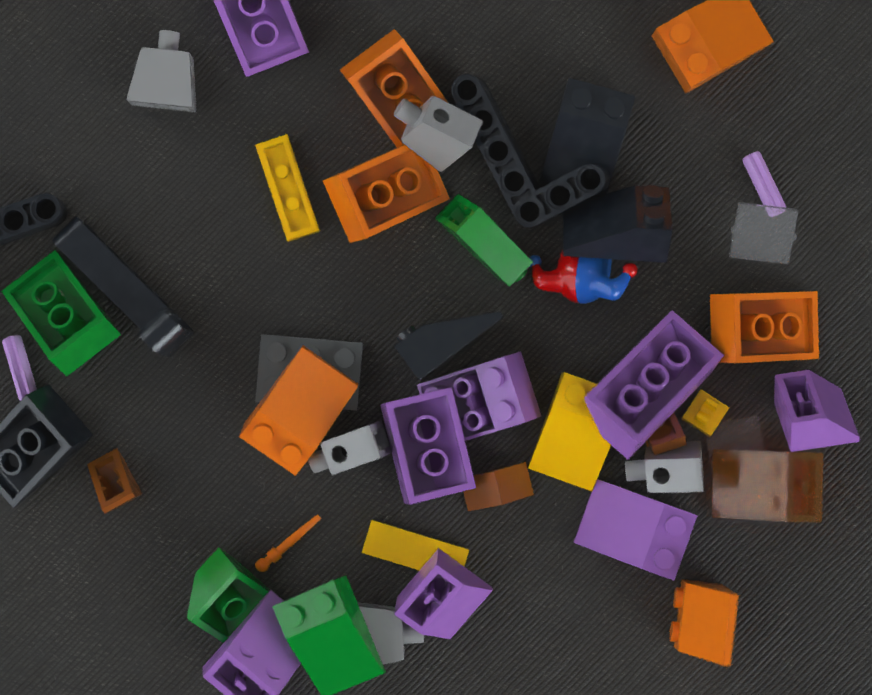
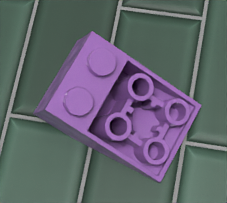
M521 351L417 384L419 394L452 387L465 441L541 417Z
M270 590L203 666V678L224 695H279L301 664L285 639L272 607L284 600Z

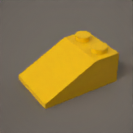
M566 372L561 374L528 469L589 491L593 490L611 447V444L601 436L584 400L585 396L597 385L596 383Z

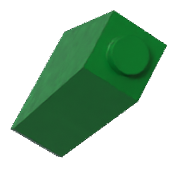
M459 194L435 217L497 279L509 287L513 283L520 281L526 275L527 268L533 263L479 206Z

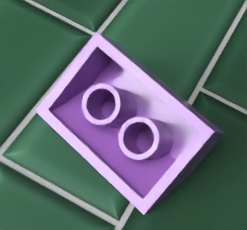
M452 387L380 404L404 504L410 505L476 488Z

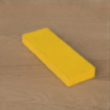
M286 134L256 144L255 146L287 241L290 242L320 232L288 135Z
M371 520L362 553L420 570L438 548L465 566L469 549Z

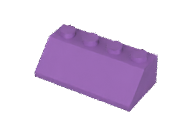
M672 310L585 396L584 400L601 436L626 459H629L708 378L724 355Z

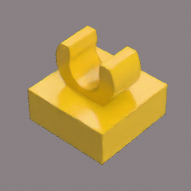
M700 389L681 419L711 437L730 407Z

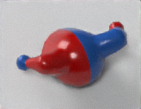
M563 250L558 260L557 268L552 271H543L541 268L542 260L538 255L529 257L533 262L529 267L532 269L533 283L536 288L546 292L560 293L569 301L578 304L590 303L598 298L612 301L618 300L623 295L630 279L637 274V266L634 263H627L624 265L623 273L620 276L610 279L612 259L563 256Z

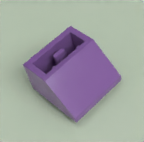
M810 370L775 375L774 405L790 452L859 442V434L841 388Z
M438 548L397 596L394 615L421 635L451 639L493 591V588Z

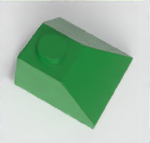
M218 547L195 572L187 618L190 622L224 643L270 590L238 560Z

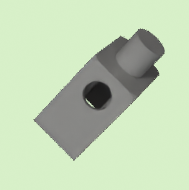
M160 30L158 49L141 48L127 95V101L132 106L196 112L194 61L189 52L178 51L179 32Z
M431 97L420 107L404 98L398 104L393 114L394 117L407 124L401 137L402 143L440 172L444 171L472 148L483 122L481 119L438 97Z
M380 420L321 442L322 449L314 452L308 459V462L314 473L329 469L330 473L335 475L392 453L382 421ZM342 447L346 449L347 457L342 454Z
M701 440L686 442L687 445L655 456L650 446L646 447L644 460L625 461L626 480H646L649 493L703 492L704 471Z
M357 602L383 665L404 660V644L424 643V635H421L394 615L395 607Z

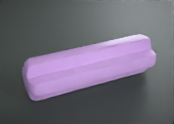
M756 151L745 156L743 164L768 215L775 216L786 210V205L761 153Z
M12 335L4 338L2 344L17 395L21 401L25 395L37 390L22 337L20 335Z

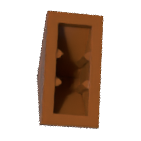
M117 448L87 464L101 509L104 513L113 511L143 494Z
M526 462L474 474L476 488L463 491L468 511L500 506L534 495Z

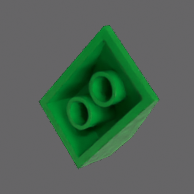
M56 250L1 291L48 359L66 377L121 335Z
M347 576L332 580L272 606L285 639L321 695L336 694L386 673Z

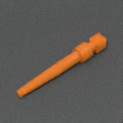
M317 514L276 548L270 549L266 553L267 556L265 558H260L256 561V569L260 572H266L272 562L275 564L280 560L282 554L322 518Z

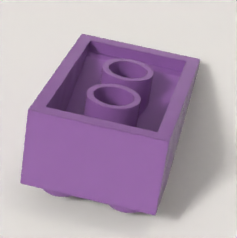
M213 0L246 77L309 53L290 0Z
M597 479L590 494L574 543L640 569L675 580L698 515Z

